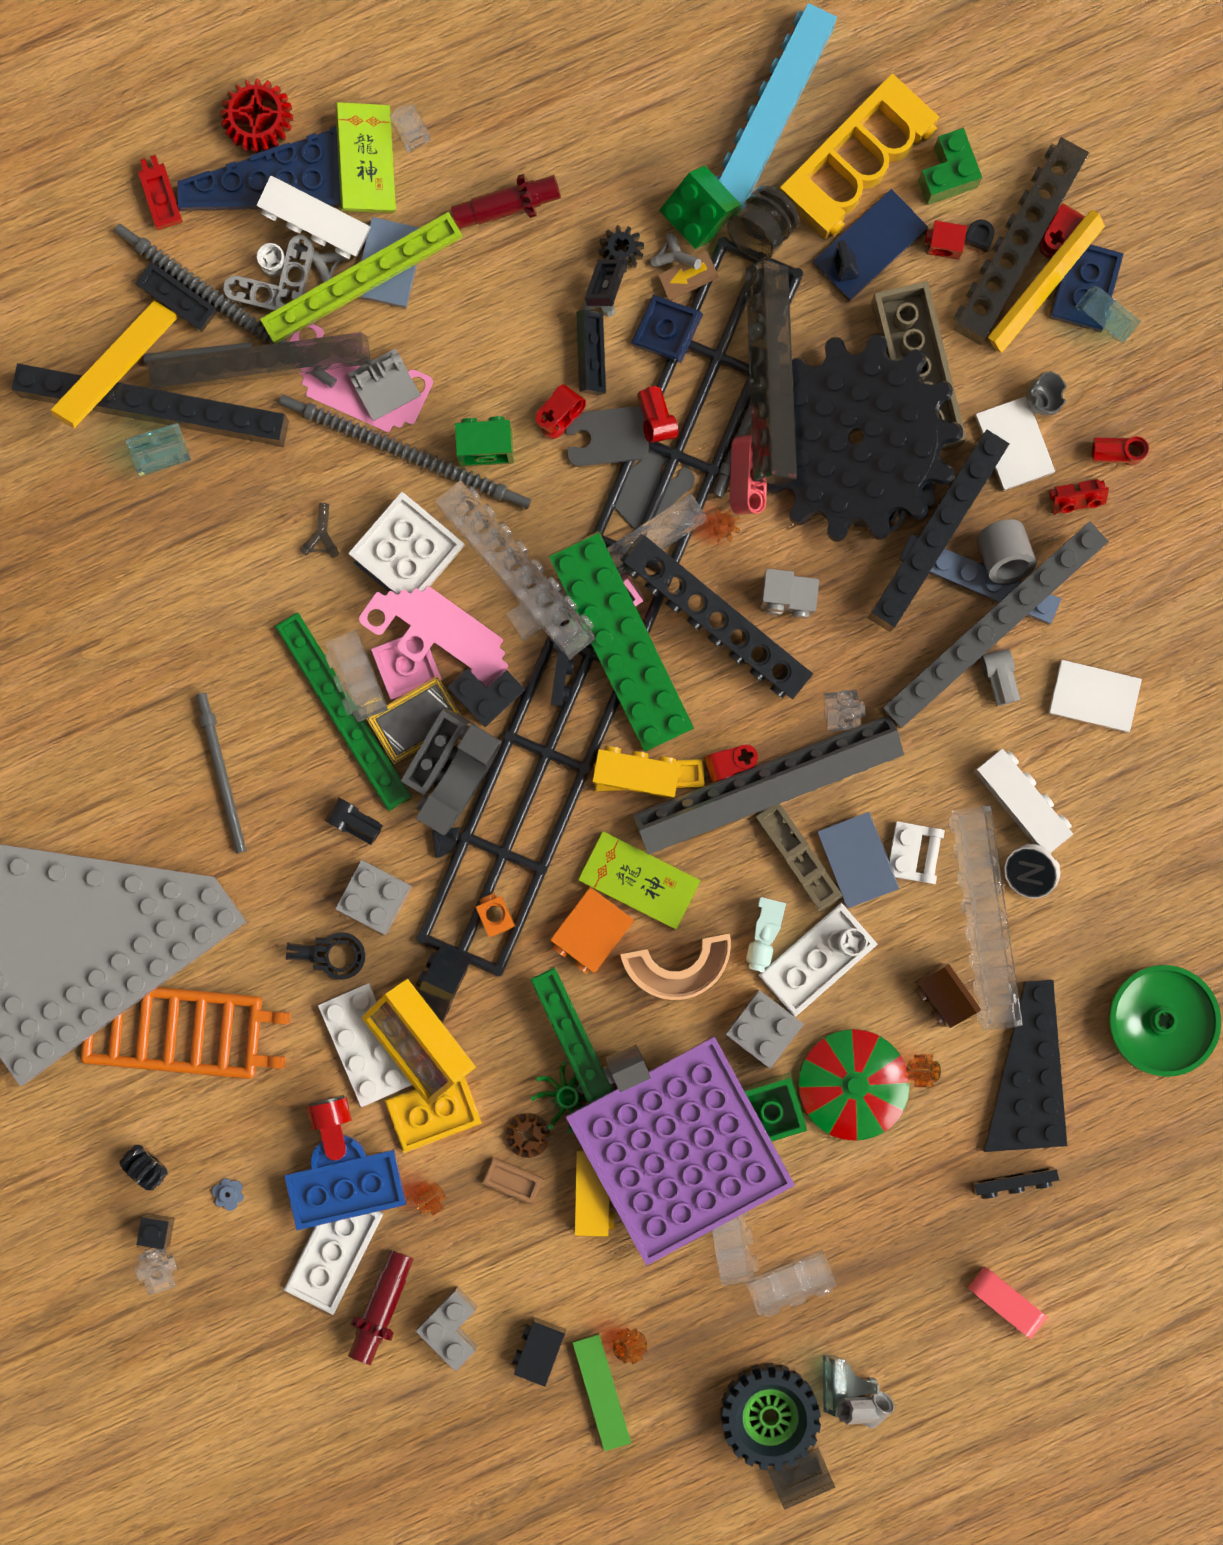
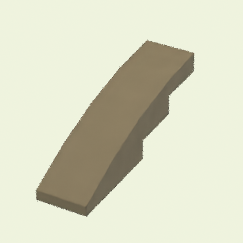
M780 804L769 807L756 816L763 830L819 912L843 897L826 873L821 862L811 850L808 842Z

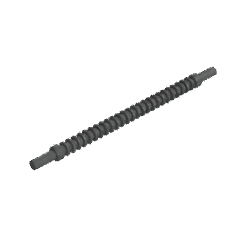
M122 224L116 226L114 233L134 246L138 254L146 255L145 258L147 260L152 259L151 262L154 264L158 263V267L164 268L166 273L170 272V276H176L177 281H183L182 284L184 286L188 285L191 291L195 290V294H201L202 299H208L207 302L209 304L213 303V307L216 309L220 308V313L226 312V317H232L233 322L238 321L239 326L244 325L245 331L251 330V335L257 334L258 340L263 339V344L269 343L270 349L276 348V353L281 352L283 358L288 357V362L294 361V366H300L302 372L305 374L310 373L330 388L334 387L337 379L316 365V360L308 356L306 358L305 352L299 353V348L293 349V344H287L286 339L275 345L265 327L262 326V322H256V317L250 318V313H244V309L241 307L238 309L237 303L231 304V299L225 300V295H219L218 290L213 291L212 285L206 286V281L200 282V277H194L193 272L188 273V268L184 267L182 269L181 263L175 264V259H169V254L163 255V250L157 251V246H151V242L148 239L138 237Z
M284 394L280 397L279 405L303 414V418L309 421L315 419L316 424L322 422L324 427L329 425L331 430L336 428L338 433L344 431L345 436L351 434L352 439L358 437L359 442L365 440L366 445L372 443L373 448L379 446L380 451L386 449L387 454L393 452L394 457L400 455L402 460L407 458L409 463L414 461L416 466L422 464L423 469L429 467L430 472L436 470L437 475L443 473L444 478L450 476L451 481L457 479L458 484L464 482L465 487L471 485L473 490L478 488L480 493L485 491L487 496L492 494L493 498L498 501L504 499L525 509H528L532 499L508 490L507 486L502 483L496 485L494 480L491 482L487 481V477L481 479L480 474L474 476L473 471L467 473L466 468L460 470L459 465L453 467L452 462L446 464L444 459L439 461L437 456L432 458L430 453L425 455L423 450L416 451V447L410 449L409 444L403 446L402 441L396 443L395 438L389 440L388 435L382 437L380 432L375 434L373 429L368 431L366 426L361 428L359 423L354 425L352 420L347 422L345 417L338 418V414L332 416L331 411L325 413L324 408L319 410L317 405L313 403L305 404Z

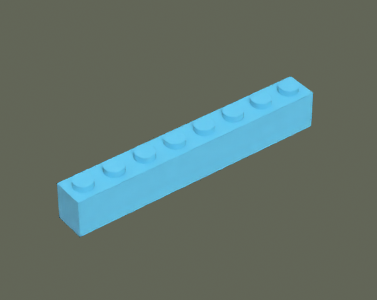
M808 3L804 12L798 11L793 22V26L796 28L792 35H786L781 46L784 52L781 58L776 57L769 70L772 76L769 82L763 81L757 95L761 98L757 106L751 105L746 116V120L749 122L745 130L739 129L734 140L737 146L733 153H727L723 161L722 167L725 170L722 176L716 175V178L740 202L741 206L736 211L740 215L835 28L837 16Z

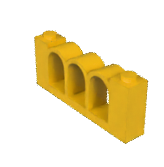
M892 73L780 187L779 197L824 239L830 234L835 236L845 225L843 222L845 215L855 210L859 204L863 189L874 188L880 184L886 175L889 163L898 162L905 158L914 142L918 145L923 139L928 141L938 130L936 125L939 116ZM879 109L903 131L907 143L900 148H888L874 137L863 124ZM853 135L876 156L880 162L881 169L873 175H862L846 162L837 151ZM828 162L852 185L855 196L849 201L837 202L831 199L810 178Z

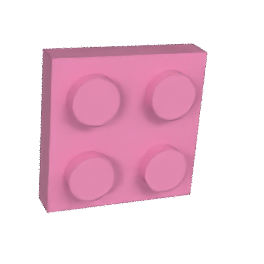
M412 636L406 642V648L412 654L420 653L424 647L422 639L418 636ZM403 637L371 649L391 701L437 675L440 681H442L431 650H428L421 661L415 662L398 649V644Z

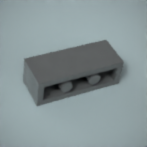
M449 708L443 709L401 782L423 795L429 793L438 775L447 764L454 748L458 745L460 732L465 725L469 726L471 722Z

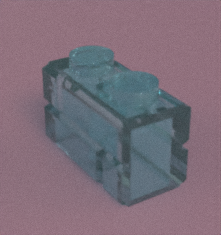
M178 423L126 439L139 477L191 460Z

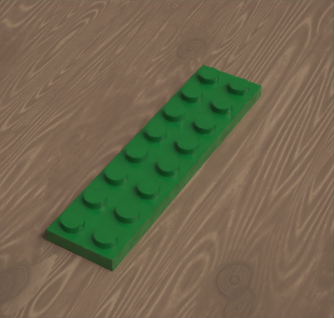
M600 532L593 533L550 554L549 558L644 751L646 752L693 730L694 726Z

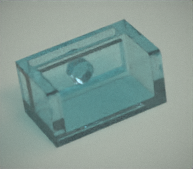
M1093 285L1075 307L1113 335L1112 337L1116 341L1122 343L1127 340L1141 322L1100 287Z

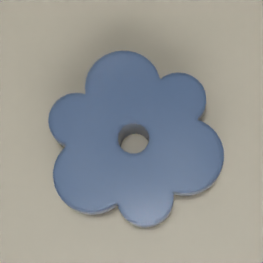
M226 1178L222 1180L221 1184L214 1186L212 1193L217 1198L215 1201L216 1205L219 1207L224 1206L228 1211L236 1209L238 1202L244 1199V1195L241 1193L243 1189L242 1183L237 1180L231 1182L230 1179ZM226 1192L230 1193V1197L226 1196Z

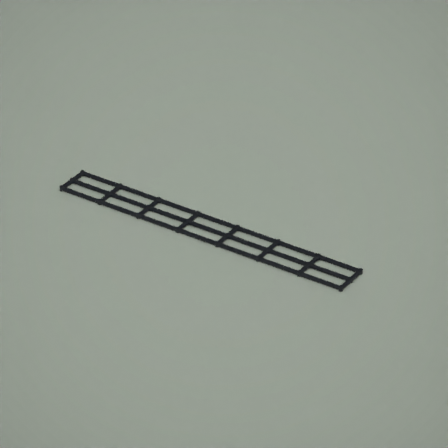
M726 237L719 238L711 257L716 272L726 251L753 262L716 349L691 340L687 349L711 361L674 447H669L660 442L649 443V450L668 457V461L632 542L633 544L640 534L647 537L679 462L706 473L671 554V557L678 563H680L718 475L720 466L724 461L803 277L802 269L794 268L765 256L764 253H758L734 243ZM763 267L790 277V280L754 364L750 365L727 355L726 351ZM713 281L698 287L690 308L700 311ZM667 359L656 384L657 387H661L663 395L678 363ZM722 364L748 375V378L710 464L683 451L719 367ZM635 461L622 463L592 532L593 534L599 531L607 549L623 556L630 546L606 537L603 534ZM656 560L647 562V566L658 570ZM624 563L619 572L621 576H623L622 574L625 572L623 570V567L625 566ZM673 578L668 580L667 589H669ZM567 593L417 936L419 943L439 951L443 944L472 957L470 965L495 976H501L504 973L620 703L613 689L582 762L555 751L593 660L601 663L591 642L586 646L576 641L575 653L582 655L583 658L571 683L568 702H563V706L558 713L545 746L517 734L553 652L555 629H563L573 606ZM661 593L658 596H653L643 619L648 633L651 631L665 598ZM512 744L539 755L540 758L502 846H499L474 835V832ZM551 760L578 773L542 857L537 862L511 850ZM469 845L497 856L476 906L481 905L480 899L493 894L507 861L535 872L514 919L516 927L510 929L496 964L468 952L481 922L476 906L458 947L430 936Z

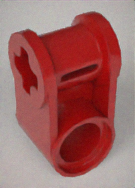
M1062 202L1039 243L1041 254L1047 258H1052L1085 216ZM1052 239L1057 241L1056 245L1051 243Z
M565 384L558 386L551 397L536 413V422L541 427L545 437L549 439L560 437L569 425L581 415L586 406V400Z
M745 744L705 756L704 760L712 783L754 768L758 761L756 749L751 745ZM742 751H746L747 754H753L750 764L746 765L744 761L739 762L738 758L741 757Z

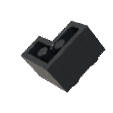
M465 667L446 685L484 727L489 725L525 691L523 686L507 669H503L484 686Z
M443 944L437 954L431 953L426 964V968H429L427 972L422 970L416 986L420 987V989L416 988V990L442 1024L472 960V957Z

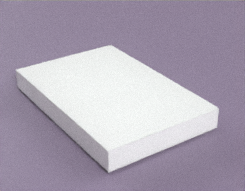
M1026 396L975 415L981 434L988 429L1010 443L995 467L1002 491L1055 472L1034 413L1027 403Z
M1061 660L1048 714L1129 733L1142 679Z

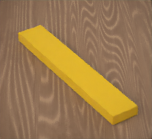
M1093 209L1088 212L989 334L988 339L995 350L1001 354L1105 227L1098 212Z
M154 300L51 409L52 415L75 428L177 319L176 313Z

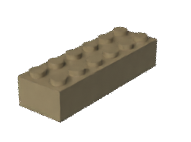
M928 281L875 293L871 304L878 332L887 340V356L897 361L903 359L911 350H921L926 357V363L920 372L922 382L931 385L939 381H947L952 385L953 395L940 406L939 415L944 421L959 423L963 428V436L957 442L945 444L941 450L962 446L966 440V435Z

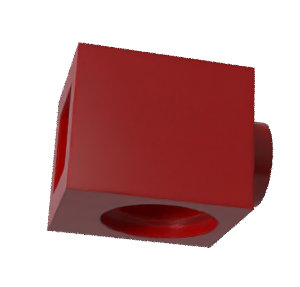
M935 220L932 228H927L924 245H929L927 254L959 260L963 253L967 225Z

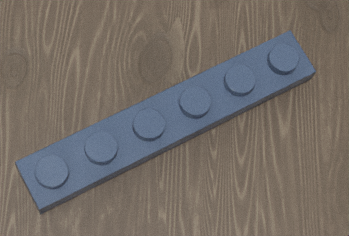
M912 534L909 536L899 561L902 562L916 541L917 536ZM947 549L943 550L929 573L997 603L1021 583V581L1008 584L992 582L984 565ZM1050 594L1027 616L1050 625L1061 602V598Z

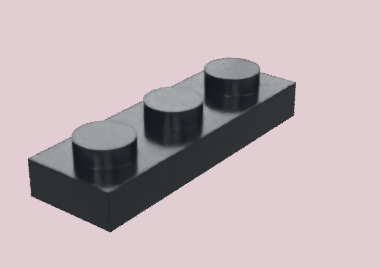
M150 262L135 282L140 289L175 312L200 332L204 331L218 312L215 307L152 262Z
M583 309L576 312L579 392L602 395L606 394L603 313Z
M1048 1167L972 1181L971 1186L975 1195H981V1199L997 1197V1192L1008 1190L1009 1194L1024 1192L1025 1187L1035 1185L1036 1189L1052 1187V1182L1059 1181L1057 1169Z

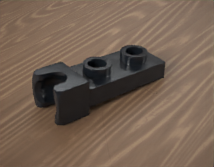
M555 629L553 650L558 653L551 707L562 708L563 702H568L570 686L565 684L566 676L572 675L574 659H570L569 654H575L577 632Z

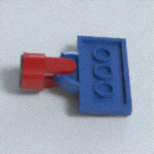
M339 1095L308 1103L306 1110L311 1130L320 1129L322 1141L312 1154L311 1169L285 1175L296 1230L406 1205L395 1150L392 1149L367 1155L363 1145L356 1138L343 1134L341 1124L352 1121L347 1097Z

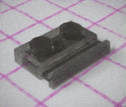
M819 1447L808 1451L809 1454L804 1459L799 1456L796 1459L797 1464L790 1467L789 1463L782 1465L783 1470L775 1471L774 1467L768 1469L769 1476L784 1510L836 1488Z

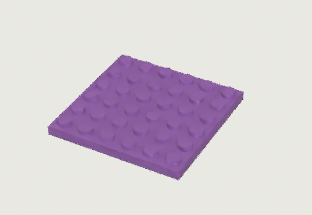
M715 1036L649 1070L651 1079L622 1092L616 1088L566 1115L572 1130L646 1266L795 1186Z

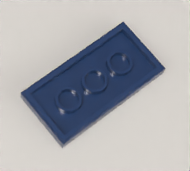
M890 189L813 260L812 264L850 302L923 235L929 227ZM839 240H845L855 254L859 270V277L857 279L844 282L838 281L833 255Z

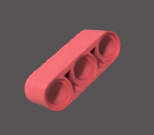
M761 434L737 436L732 442L730 507L738 515L761 513L766 505L768 443Z
M986 1266L981 1269L967 1287L1030 1339L1048 1318Z

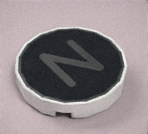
M1025 844L1015 849L1007 858L1004 867L1005 877L1010 887L1018 894L1027 898L1039 899L1047 896L1057 886L1060 878V865L1057 860H1054L1051 856L1052 853L1048 849L1037 844Z

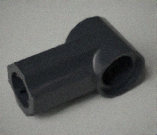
M338 797L324 821L372 845L384 825L370 816L358 811L359 808Z

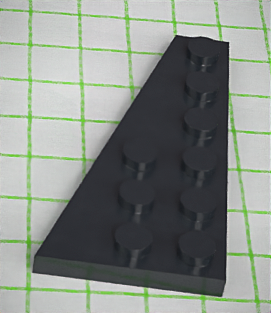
M1052 979L1024 981L1016 1013L1017 1017L1013 1032L1011 1033L1010 1046L1005 1058L996 1095L994 1112L990 1120V1128L983 1149L984 1152L1067 1146L1054 980Z

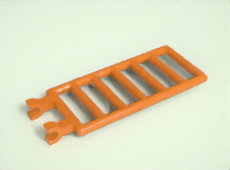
M158 987L141 999L135 1057L119 1056L124 1014L122 1013L111 1023L108 1055L92 1053L94 1035H92L82 1043L80 1059L85 1064L252 1079L255 1076L256 1066L277 1069L285 1068L286 1057L257 1054L260 1022L289 1024L290 1013L261 1010L262 999L258 996ZM153 998L169 999L163 1060L146 1058ZM180 1000L196 1002L190 1062L174 1061ZM207 1003L223 1004L217 1065L201 1063ZM234 1005L251 1007L245 1067L228 1066Z

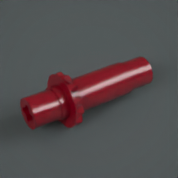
M522 174L517 177V185L451 206L454 221L460 230L524 211L530 218L537 216V207L561 199V194L555 175L535 181H528L526 175Z
M390 1250L363 1316L354 1317L350 1325L357 1328L348 1357L364 1364L372 1365L383 1339L392 1341L394 1333L388 1326L406 1284V1278L414 1258Z

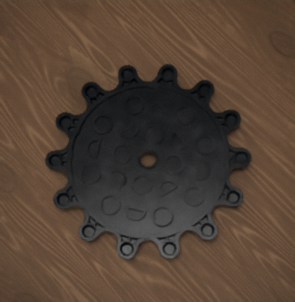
M881 334L871 335L868 338L865 349L858 354L848 352L841 338H829L825 343L826 357L822 364L811 366L802 358L792 359L787 366L788 372L794 381L792 390L786 394L769 392L762 400L763 408L772 413L776 418L775 428L768 433L761 434L767 440L768 454L773 455L777 463L775 470L767 475L766 492L770 494H776L783 490L792 492L795 497V503L789 512L790 521L795 525H803L812 516L822 515L828 523L827 535L834 542L844 540L849 527L855 522H863L867 525L869 533L874 539L882 540L889 535V518L891 514L898 510L905 511L916 520L924 518L928 512V506L922 498L923 487L930 482L942 485L949 484L955 475L953 468L944 463L940 458V450L945 444L957 442L963 436V428L959 423L944 421L939 415L940 406L953 395L952 385L947 381H939L931 385L922 382L920 372L926 363L925 354L921 350L914 349L909 351L903 359L892 360L887 356V340ZM855 430H861L864 435L863 440L859 444H852L849 440V434Z

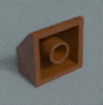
M941 963L915 981L918 986L915 990L924 1004L929 1002L933 1007L934 1011L931 1014L940 1026L945 1024L947 1028H952L981 1011V1008L950 964Z

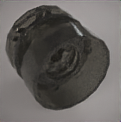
M760 186L751 193V196L745 200L744 204L728 219L727 230L733 243L743 253L756 260L766 261L778 251L783 241L787 240L791 233L798 228L800 218L795 205L785 194L770 186Z

